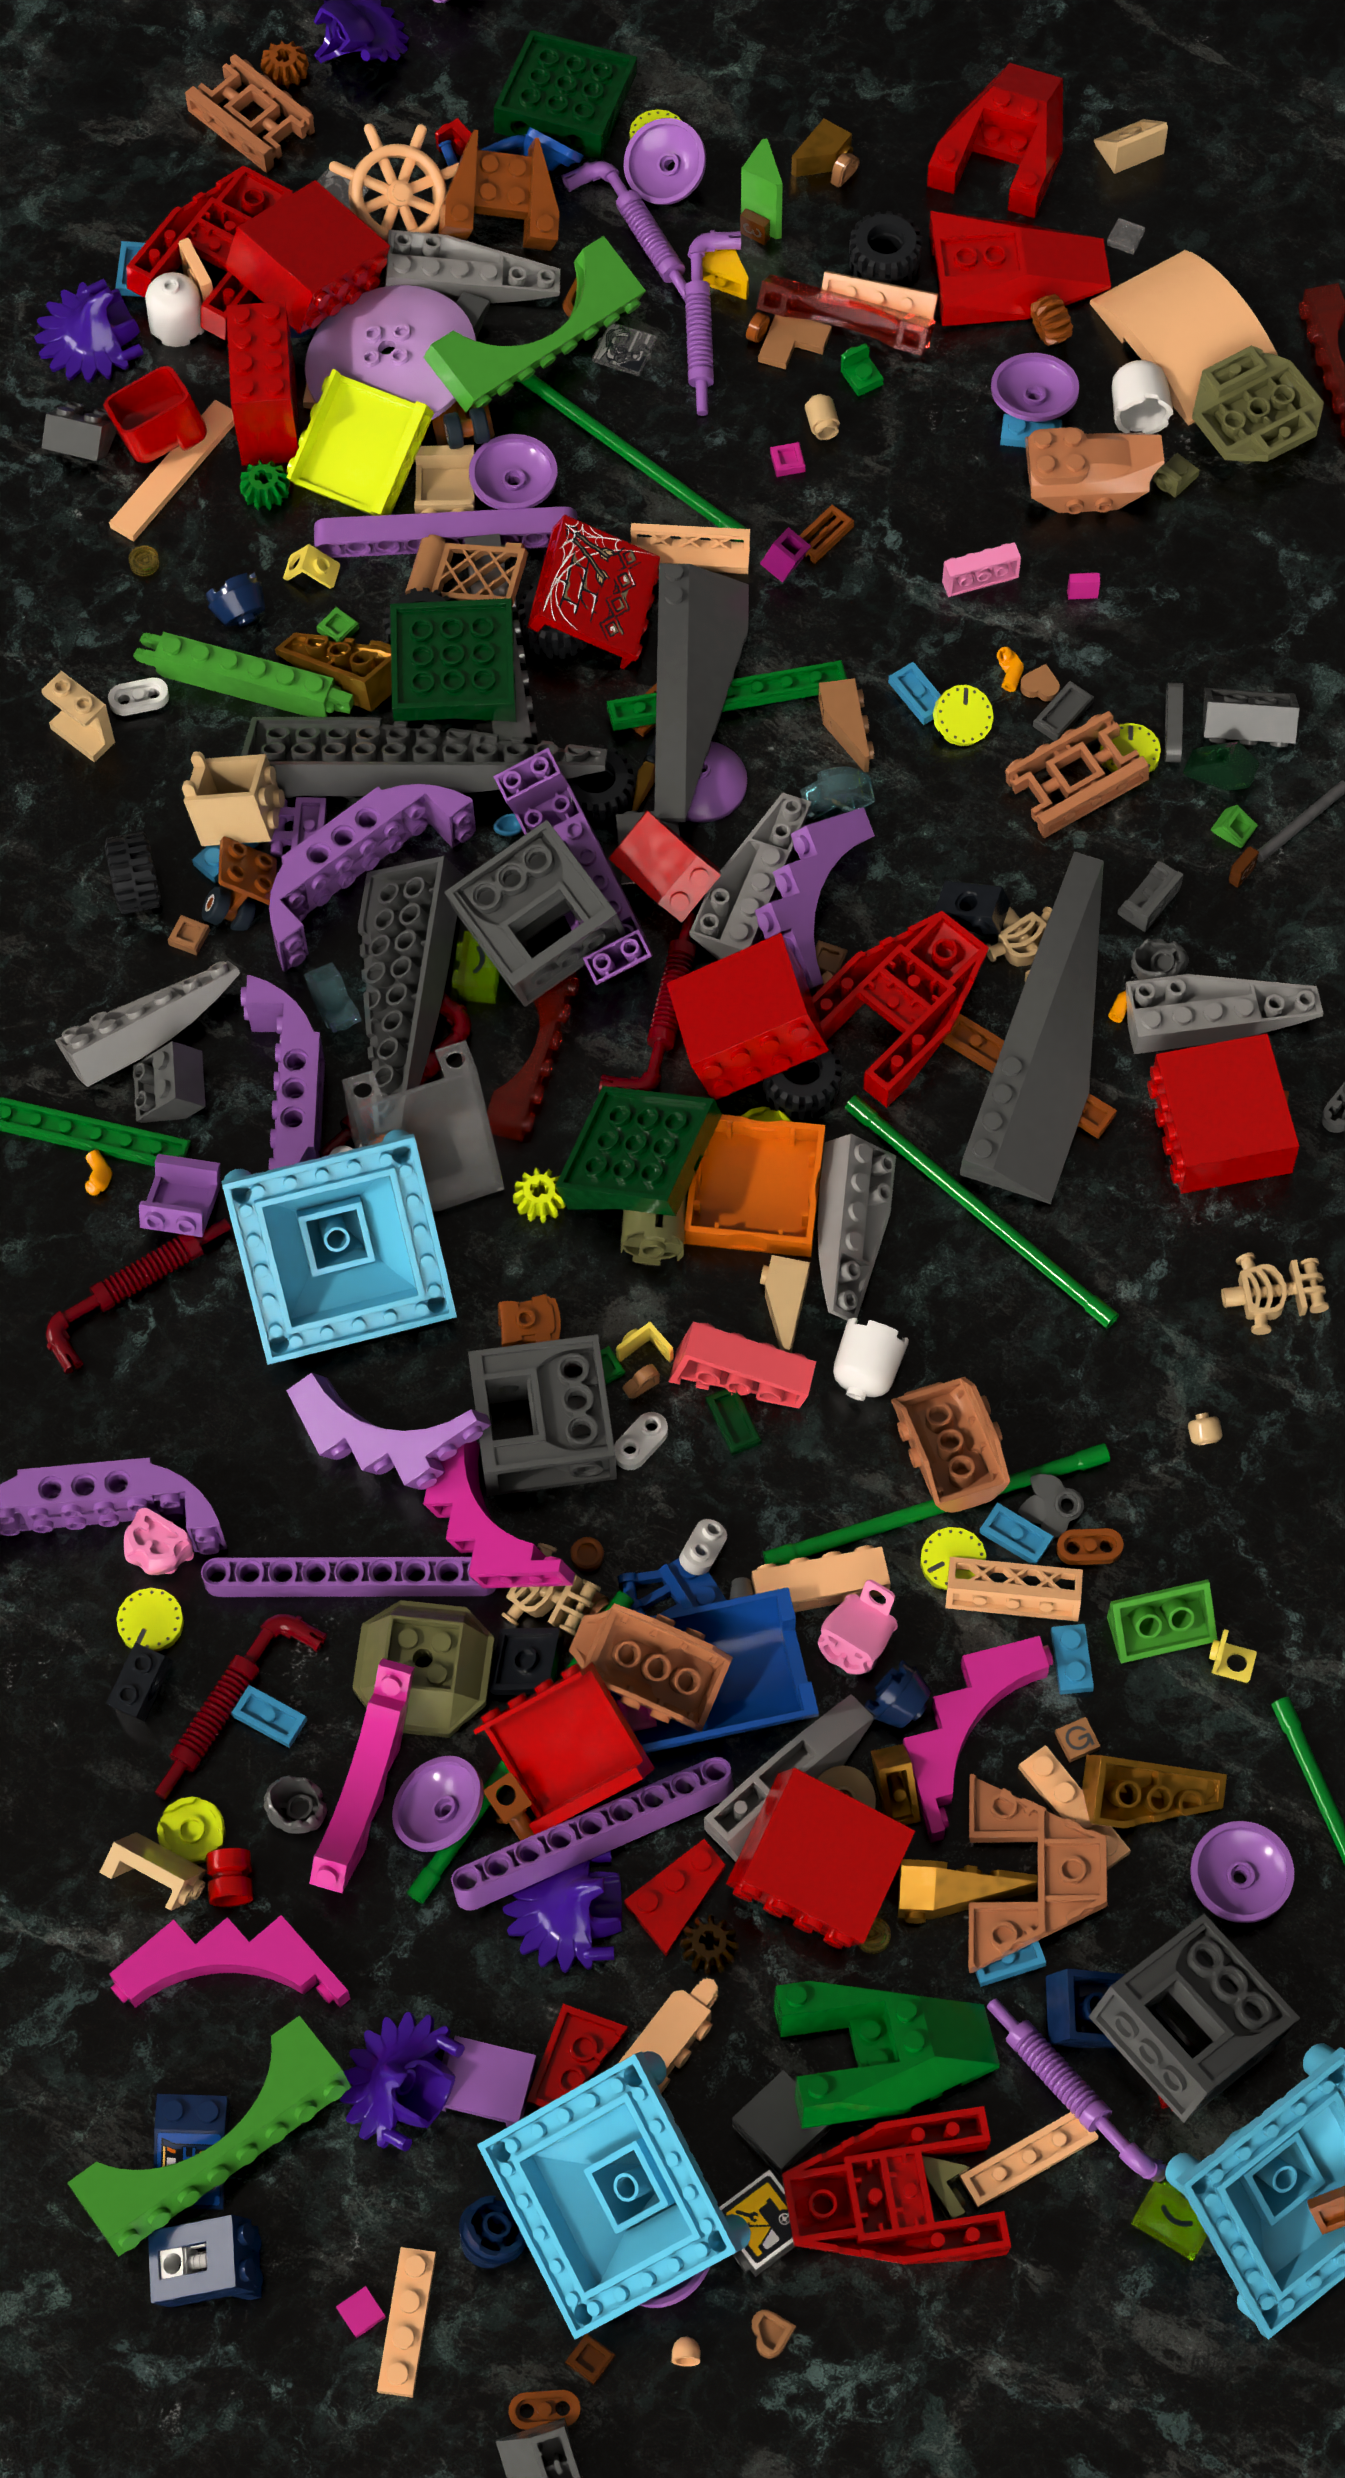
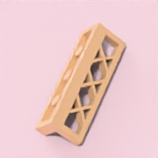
M631 523V544L660 556L659 563L692 564L715 573L748 574L750 529ZM638 534L650 535L652 537H638ZM671 536H679L681 539H672ZM700 538H710L711 540H701ZM730 539L744 540V542H731Z
M950 1557L945 1608L1078 1622L1083 1570ZM956 1569L970 1570L975 1576L971 1579L955 1578ZM994 1572L1003 1573L1008 1580L1003 1583L994 1582L988 1576ZM1026 1576H1035L1041 1583L1037 1586H1030L1023 1582L1022 1579ZM1060 1579L1075 1580L1074 1590L1061 1589L1055 1583Z

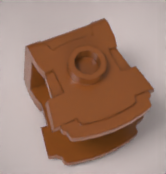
M543 1294L532 1297V1300L520 1303L516 1301L499 1302L498 1323L501 1328V1347L559 1340L561 1318L556 1299Z

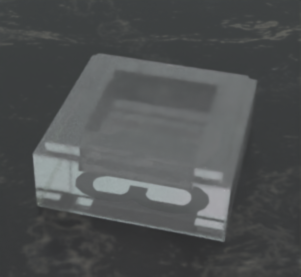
M1118 218L1108 237L1107 245L1134 255L1144 235L1145 227Z

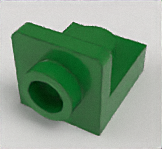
M866 343L858 347H851L841 355V373L858 397L883 385L884 378L869 358V347Z

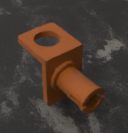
M512 1773L505 1774L484 1789V1795L498 1814V1817L495 1818L497 1824L509 1823L520 1841L534 1835L528 1825L532 1821L526 1813L527 1807L532 1805ZM503 1785L511 1786L515 1791V1799L509 1805L500 1804L496 1798L497 1790Z

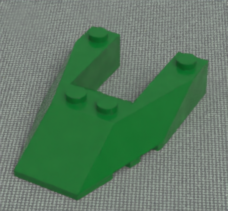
M815 1981L777 1985L775 1988L774 2012L780 2038L849 2028L858 2068L797 2076L794 2099L801 2129L905 2114L911 2111V2107L929 2098L932 2101L942 2096L944 2091L960 2083L963 2086L1000 2067L984 2004Z

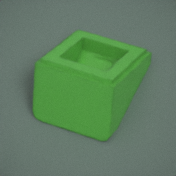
M1235 805L1223 811L1211 828V831L1233 845L1242 848L1258 825L1238 805Z

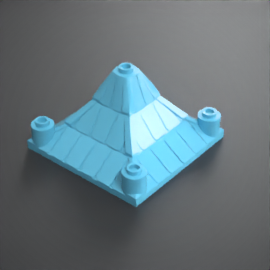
M401 1129L392 1130L385 1135L382 1142L375 1145L364 1146L262 1173L251 1174L244 1169H234L221 1181L267 1365L457 1317L413 1133L409 1134Z
M1324 2043L1312 2046L1304 2056L1303 2067L1309 2077L1302 2080L1287 2092L1283 2098H1280L1267 2108L1262 2115L1231 2133L1224 2144L1217 2148L1213 2154H1210L1200 2162L1191 2154L1179 2153L1169 2161L1166 2167L1165 2176L1167 2181L1185 2195L1214 2249L1221 2258L1229 2276L1232 2278L1239 2292L1237 2296L1238 2309L1256 2324L1260 2333L1268 2340L1345 2278V2226L1322 2235L1307 2203V2200L1345 2186V2049L1340 2047L1335 2050Z
M641 2051L477 2145L574 2339L585 2335L744 2249L750 2241L751 2231L747 2222L739 2215L731 2214L724 2216L722 2210L718 2207L717 2201L708 2183L705 2181L698 2163L690 2152L679 2126L676 2125L674 2117L660 2093L658 2085L666 2077V2065L662 2057L652 2051Z

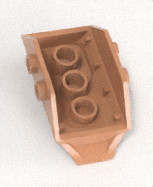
M1068 427L1039 429L1032 432L1030 436L1025 437L1031 498L1057 513L1078 514L1080 512L1118 510L1148 493L1153 475L1164 465L1161 435L1143 432L1085 434L1078 428Z
M961 1377L946 1383L938 1382L904 1393V1396L891 1400L900 1421L897 1423L900 1437L903 1442L908 1440L911 1447L908 1451L914 1468H920L933 1501L938 1508L950 1513L959 1512L990 1502L1006 1489L1010 1483V1478L1000 1441L1003 1440L1001 1429L997 1422L992 1423L989 1417L991 1409L985 1395L980 1396L974 1383L966 1377Z
M614 1603L607 1611L583 1616L569 1648V1652L581 1668L593 1662L609 1691L622 1696L620 1703L639 1710L642 1705L651 1709L650 1716L669 1724L670 1719H673L702 1732L733 1659L732 1656L716 1646L705 1642L704 1638L706 1635L688 1627L683 1632L674 1627L676 1621L657 1614L656 1618H652Z

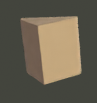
M1143 119L1096 138L1094 143L1113 173L1116 174L1164 154L1168 125L1167 122Z

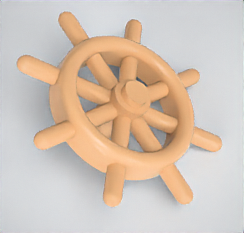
M371 123L366 124L364 132L373 151L366 155L355 169L337 161H332L329 164L331 172L350 180L348 189L349 210L387 243L388 233L393 227L398 210L407 231L431 233L439 224L440 207L447 193L445 181L453 178L459 163L440 170L433 159L420 150L427 133V128L423 124H419L416 127L410 146L405 144L383 146L375 126ZM389 158L405 159L398 179ZM378 162L387 183L367 175L375 163ZM414 166H418L426 176L408 183ZM363 186L382 195L364 202ZM431 187L432 203L413 194ZM409 206L429 214L419 227ZM383 208L386 212L381 225H379L369 213Z

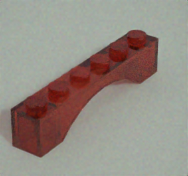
M772 274L762 281L756 307L757 310L782 317L813 320L847 328L873 337L895 349L920 356L929 349L935 320Z
M1339 283L1305 289L1303 301L1299 303V313L1302 320L1306 319L1308 339L1316 347V361L1318 366L1323 367L1324 384L1326 389L1331 390L1333 395V410L1336 414L1339 413L1341 432L1343 437H1345V365L1338 347V332L1345 316V300Z
M576 972L533 1001L540 1020L536 1045L520 1072L508 1083L493 1092L485 1116L486 1133L522 1142L525 1132H531L535 1120V1114L532 1111L535 1104L539 1105L541 1103L544 1093V1086H541L543 1078L549 1077L552 1070L553 1059H550L553 1049L558 1050L561 1043L562 1032H559L562 1022L567 1023L570 1016L571 1005H568L570 997L576 996L578 992L580 978H576Z

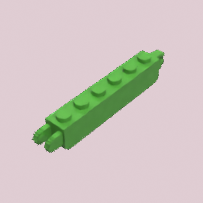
M163 632L162 636L143 633L140 642L155 651L137 648L133 655L136 661L154 666L156 672L162 677L307 717H327L328 713H333V711L350 714L354 705L353 694L342 691L341 687L335 685L334 678L167 632Z

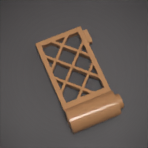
M431 534L420 541L405 593H410V589L416 588L417 591H422L424 587L429 588L430 592L440 591L442 597L447 595L451 601L511 598L513 606L529 552L522 543L506 542L505 547L445 543L444 538ZM453 553H464L466 559L452 568L450 563ZM484 555H490L493 560L479 570L474 562ZM510 557H517L515 565L505 572L501 564ZM471 565L475 573L461 582L457 575ZM498 567L502 575L488 584L484 576ZM454 577L458 585L449 592H442L444 584ZM478 580H481L485 587L476 594H469L466 589ZM507 581L509 587L506 597L495 596L493 590Z

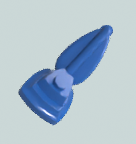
M531 127L526 136H511L481 149L484 151L528 156V148L534 138H539L548 171H553L560 164L569 167L573 163H580L584 156ZM451 139L438 144L448 167L459 163L451 145Z

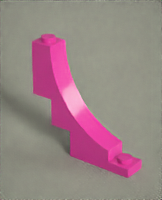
M476 1441L465 1443L456 1449L457 1453L453 1457L440 1461L445 1473L436 1478L437 1482L433 1486L426 1489L423 1504L437 1518L450 1517L446 1540L460 1553H472L469 1570L471 1578L482 1588L573 1586L575 1573L562 1559L552 1556L546 1557L533 1543L520 1540L506 1533L492 1519L481 1493L478 1467L480 1445Z
M1040 1636L963 1655L961 1669L967 1688L933 1697L932 1710L938 1729L903 1739V1744L912 1762L917 1799L930 1843L944 1840L945 1828L949 1827V1821L945 1808H939V1806L952 1803L955 1768L962 1748L976 1724L1001 1699L1031 1682L1048 1676L1049 1665H1053V1659L1049 1646H1043Z
M382 1658L378 1665L374 1693L367 1705L355 1754L333 1817L314 1855L309 1884L343 1893L367 1848L371 1821L383 1800L388 1771L400 1751L415 1667Z
M282 1915L250 1942L227 1917L196 1944L173 1919L109 1974L114 1982V1985L110 1987L122 2003L129 2000L135 2008L150 1996L173 1984L190 1978L217 1973H240L268 1978L287 1985L303 1995L319 1983L316 1990L327 2003L334 2000L340 2008L351 1999L346 1987Z

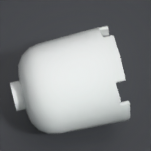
M170 272L156 277L148 285L145 295L150 332L166 346L180 347L189 345L191 339L195 338L198 334L202 335L204 333V329L201 328L202 300L199 289L191 278L181 273Z
M1135 360L1119 368L1112 381L1114 420L1117 428L1123 433L1142 431L1146 434H1154L1169 425L1168 419L1173 415V406L1167 378L1162 368L1147 360Z
M857 1318L848 1319L834 1363L833 1373L839 1385L847 1390V1396L864 1401L865 1397L874 1398L882 1396L890 1390L907 1349L909 1339L906 1337L902 1338V1340L898 1339V1331L887 1325L868 1320L867 1326L857 1324Z

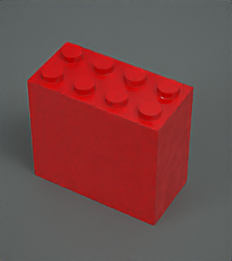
M315 180L237 226L225 268L264 303L286 301L289 325L301 334L309 328L314 329L326 317L335 316L348 303L350 305L354 304L362 293L376 289L381 281L379 277L382 269L388 262L386 257L390 245Z
M286 301L226 305L231 407L242 466L248 464L258 465L259 459L263 464H268L271 460L274 463L289 462L292 457L296 456L299 449L295 360Z
M782 933L666 983L690 1065L711 1098L715 1100L726 1097L733 1092L756 1084L763 1079L829 1051L804 971Z
M1268 1033L1156 1054L1154 1066L1150 1067L1151 1080L1147 1082L1148 1092L1151 1099H1156L1158 1106L1155 1109L1156 1122L1158 1127H1163L1165 1136L1162 1137L1165 1155H1171L1173 1165H1170L1171 1179L1173 1184L1178 1183L1181 1194L1293 1173L1299 1143Z
M792 1768L777 1774L726 1885L734 1888L733 1894L745 1901L751 1902L752 1899L763 1903V1910L779 1918L784 1914L795 1920L793 1925L796 1928L807 1933H812L814 1930L824 1935L823 1941L835 1948L842 1949L843 1946L851 1947L864 1944L915 1830L801 1770Z

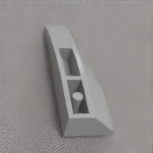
M389 230L388 244L390 249L387 255L385 287L394 285L424 287L447 296L455 303L463 292L490 300L491 303L528 301L556 297L560 294L559 268L449 235Z
M782 793L720 870L721 876L706 893L689 936L717 960L760 941L763 932L758 925L755 910L777 900L780 891L776 887L773 872L791 863L795 853L791 833L804 827L811 807V801Z
M229 961L215 963L204 972L109 1012L97 1013L89 1019L90 1022L80 1027L74 1026L66 1029L62 1036L55 1041L77 1078L86 1087H89L142 1059L171 1040L214 1003L237 978L240 972Z
M1193 974L1126 982L1128 1030L1134 1054L1239 1039L1289 1027L1323 1016L1317 986Z
M853 1134L824 1143L817 1227L821 1278L828 1312L847 1321L848 1319L858 1317L890 1217L896 1155Z
M852 1694L779 1750L704 1817V1830L736 1862L777 1774L797 1768L817 1779L819 1775L829 1768L844 1766L874 1721L873 1715Z

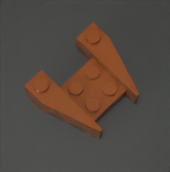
M474 130L465 146L449 189L440 207L438 234L467 240L473 230L474 213L523 219V248L551 251L558 241L559 209L540 139L534 138L528 148V156L477 150L478 130Z

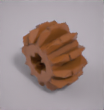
M281 40L279 45L271 43L269 50H263V59H261L262 62L260 63L261 71L272 80L275 86L285 85L288 89L290 84L293 83L299 86L300 79H306L309 62L302 46L296 47L294 41L285 44Z
M1056 294L1047 295L1031 304L1030 315L1033 319L1032 323L1044 344L1047 346L1056 345L1072 336L1073 325L1070 321L1071 317L1059 296Z

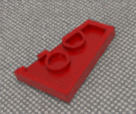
M703 1839L624 1900V1905L665 1956L668 1955L681 1932L684 1931L701 1902L705 1900L725 1870L726 1864L708 1842Z
M563 2004L528 2095L527 2104L540 2109L587 2082L626 2034L628 2026Z

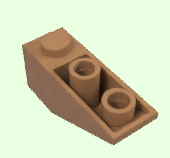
M855 678L819 683L818 700L823 725L864 772H869V760L874 759V748L872 741H867L866 733H869V722L867 715L862 716L861 708L864 707L862 689L857 690Z

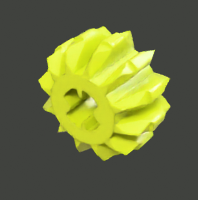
M537 1167L534 1169L533 1176L524 1172L522 1175L523 1182L516 1181L514 1185L516 1193L513 1195V1202L518 1204L519 1214L528 1213L527 1216L530 1222L536 1216H540L541 1222L545 1223L546 1215L548 1214L556 1219L558 1216L557 1209H564L566 1206L555 1187L560 1176L552 1178V1171L550 1169L544 1175L540 1174Z

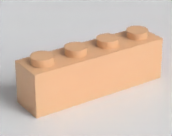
M865 1545L856 1548L854 1552L841 1554L839 1551H833L824 1554L822 1558L812 1560L801 1557L790 1561L789 1564L776 1566L773 1563L759 1566L757 1570L752 1571L754 1594L788 1587L794 1612L841 1604L845 1597L851 1594L861 1596L864 1585L869 1579L874 1580L889 1590L891 1585L882 1546L874 1548L872 1545ZM870 1591L872 1598L883 1596L879 1591Z

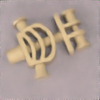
M1009 907L1003 924L1004 930L998 936V943L992 946L987 944L989 947L987 956L990 961L994 962L996 957L1004 954L1007 961L1014 966L1031 965L1052 908L1045 907L1040 917L1031 912L1020 919L1014 910ZM1028 970L1025 974V982L1027 980L1030 970Z
M1246 1253L1236 1259L1237 1265H1241L1243 1268L1238 1279L1239 1286L1223 1288L1221 1290L1224 1308L1244 1305L1246 1319L1254 1320L1255 1325L1251 1327V1332L1256 1335H1265L1271 1332V1327L1268 1325L1267 1320H1274L1281 1315L1287 1295H1295L1299 1316L1306 1314L1308 1308L1306 1299H1311L1312 1305L1309 1307L1311 1313H1321L1329 1309V1304L1324 1301L1323 1297L1326 1294V1289L1324 1286H1318V1283L1323 1281V1276L1317 1271V1266L1319 1265L1317 1258H1307L1299 1263L1300 1268L1304 1269L1305 1274H1300L1297 1260H1291L1289 1272L1292 1283H1285L1283 1276L1275 1266L1269 1264L1255 1266L1253 1261L1255 1259L1254 1253ZM1280 1297V1303L1275 1307H1271L1273 1298ZM1261 1299L1266 1300L1265 1308L1259 1307Z
M538 1543L537 1547L546 1557L552 1556V1553L557 1552V1549L553 1546ZM577 1575L574 1576L573 1586H566L564 1590L563 1586L512 1587L506 1598L514 1604L507 1613L503 1612L501 1615L515 1626H518L519 1623L517 1621L524 1611L537 1618L543 1617L554 1608L547 1622L575 1636V1631L584 1616L581 1614L584 1607L592 1608L594 1603L591 1600L595 1592H600L601 1588L585 1579H581ZM576 1601L578 1602V1605L576 1606L575 1610H573L571 1608L574 1602Z

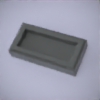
M1069 681L1033 721V727L1053 741L1060 739L1093 703L1094 696Z

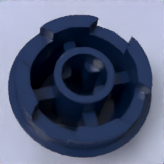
M244 573L225 581L226 584L220 587V591L217 593L215 588L210 589L206 593V598L209 602L208 608L226 627L238 624L239 626H245L255 621V616L265 610L263 583L258 581L255 573L250 576Z
M903 1660L899 1664V1671L892 1667L875 1687L877 1697L874 1702L869 1699L865 1703V1708L874 1714L873 1719L900 1729L905 1727L911 1720L915 1722L927 1708L925 1703L931 1694L930 1688L917 1667H911Z
M485 2196L469 2205L462 2213L459 2222L462 2251L469 2261L482 2268H495L516 2259L526 2246V2242L507 2204L504 2201L494 2200L496 2196Z

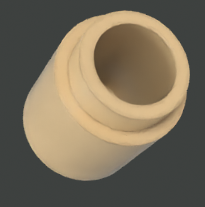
M823 394L812 396L805 404V411L811 431L819 440L831 439L838 434L840 426L833 399Z

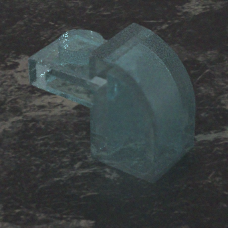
M834 767L817 773L818 781L800 790L801 798L811 801V807L807 816L811 820L836 807L845 812H850L875 802L870 775L852 767Z
M332 962L304 974L314 1004L326 1028H330L334 1033L339 1030H346L353 1024L362 1021L359 1011L348 996L342 976Z

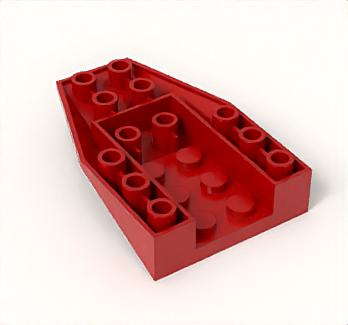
M930 211L929 237L932 256L935 255L942 326L1031 319V304L1044 296L1056 294L1063 300L1064 306L1111 289L1104 238L1011 221Z

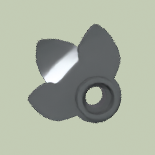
M1047 1474L1034 1475L1030 1478V1482L1035 1495L1028 1498L1020 1506L1018 1514L1031 1523L1041 1524V1529L1054 1536L1053 1539L1058 1538L1067 1530L1069 1522L1081 1515L1084 1509L1083 1498L1076 1490L1065 1488L1060 1479ZM1062 1500H1071L1073 1503L1072 1510H1063L1061 1507Z

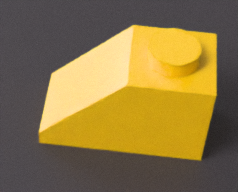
M736 250L706 252L702 258L703 281L710 283L711 288L747 300L749 296V277Z

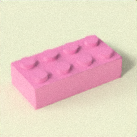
M1015 542L1005 543L999 547L987 548L981 552L969 553L959 558H950L944 561L942 583L948 597L1019 578L1021 556Z

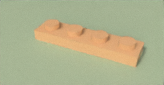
M825 271L819 301L932 324L939 294Z
M1046 1745L1019 1764L1018 1769L1055 1815L1065 1820L1067 1818L1073 1820L1084 1829L1094 1830L1106 1836L1107 1870L1130 1854L1131 1850L1111 1826L1090 1823L1083 1790Z
M1070 2112L963 2173L959 2179L976 2208L979 2209L1097 2141L1099 2137L1095 2131L1089 2132L1079 2122V2119Z
M400 2248L377 2387L378 2393L414 2397L437 2255L434 2251Z

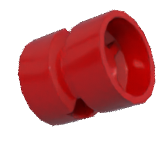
M223 1848L209 1852L206 1855L207 1874L213 1878L208 1882L209 1904L219 1907H233L250 1903L253 1900L252 1880L246 1877L252 1872L250 1851L242 1848Z

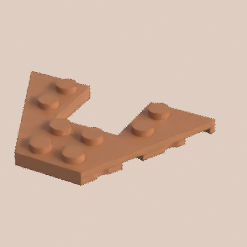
M970 1774V1843L1038 1842V1902H969L968 1968L969 1973H973L1107 1907L1108 1895L1107 1838L1105 1835L1094 1830L1084 1829L1073 1820L1068 1818L1065 1820L1046 1811V1808L1025 1798L1020 1799L1012 1795L1010 1791L1004 1788L1001 1790L978 1779L976 1775Z

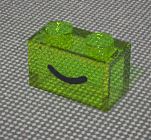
M464 931L463 942L457 943L456 961H460L459 970L453 971L452 988H457L458 1000L496 1004L500 973L471 933Z
M1155 2181L1131 2224L1189 2260L1194 2261L1208 2235L1188 2200L1180 2196L1181 2192L1168 2182L1160 2184Z

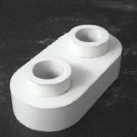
M147 678L118 684L108 694L111 710L121 716L157 710L164 707L169 700L167 684L159 678ZM152 695H158L156 698H150ZM123 701H129L127 704H120Z
M656 1412L642 1414L616 1441L614 1449L616 1463L619 1467L625 1470H635L641 1467L666 1440L668 1425L666 1419L661 1414ZM653 1423L657 1428L650 1431L646 1429V1426ZM631 1446L634 1447L636 1451L632 1454H628L624 1451V1449L626 1447Z
M701 1520L696 1525L679 1556L681 1566L693 1575L706 1574L727 1539L725 1528L715 1520Z

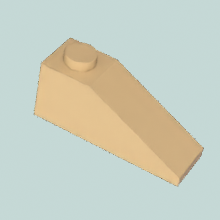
M772 1255L770 1265L763 1266L760 1284L765 1285V1299L779 1348L782 1351L792 1353L809 1278L810 1262Z

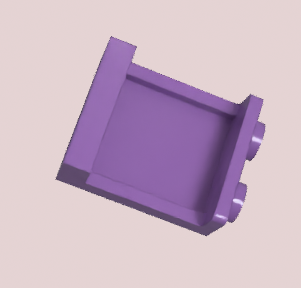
M158 1154L155 1160V1178L147 1200L141 1201L139 1205L140 1228L203 1237L221 1187L220 1163Z
M455 2036L454 2040L463 2044L465 2050L459 2058L446 2051L444 2052L442 2062L452 2071L456 2078L451 2094L442 2111L446 2112L447 2109H452L505 2122L506 2127L523 2119L527 2106L526 2101L537 2067L536 2055Z

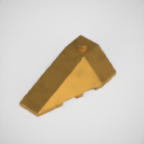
M293 633L275 648L277 655L296 668L334 678L336 686L341 687V690L353 694L354 705L372 712L392 693L390 644L371 640L369 645L356 644L353 638H345L343 642L329 641L328 637L323 635Z
M1086 1755L1082 1790L1091 1824L1129 1828L1174 1817L1222 1809L1227 1774L1102 1755Z
M902 1859L899 1874L898 1918H905V1921L908 1923L919 1924L926 1922V1919H935L968 1910L969 1902H997L1034 1892L1038 1882V1875L1005 1870H994L990 1872V1875H986L977 1869V1866L966 1865L964 1868L951 1870L947 1869V1862Z

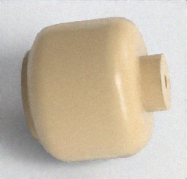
M1208 1413L1195 1415L1196 1420L1188 1423L1191 1441L1199 1446L1216 1443L1223 1436L1219 1418L1216 1416L1209 1417Z

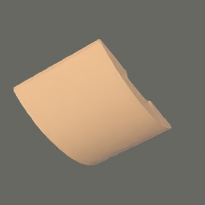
M1187 250L1090 300V305L1122 344L1128 342L1141 360L1151 361L1162 368L1167 378L1172 406L1188 426L1195 422L1192 419L1203 370L1251 345L1262 349L1264 353L1278 355L1261 323L1237 290L1211 264Z

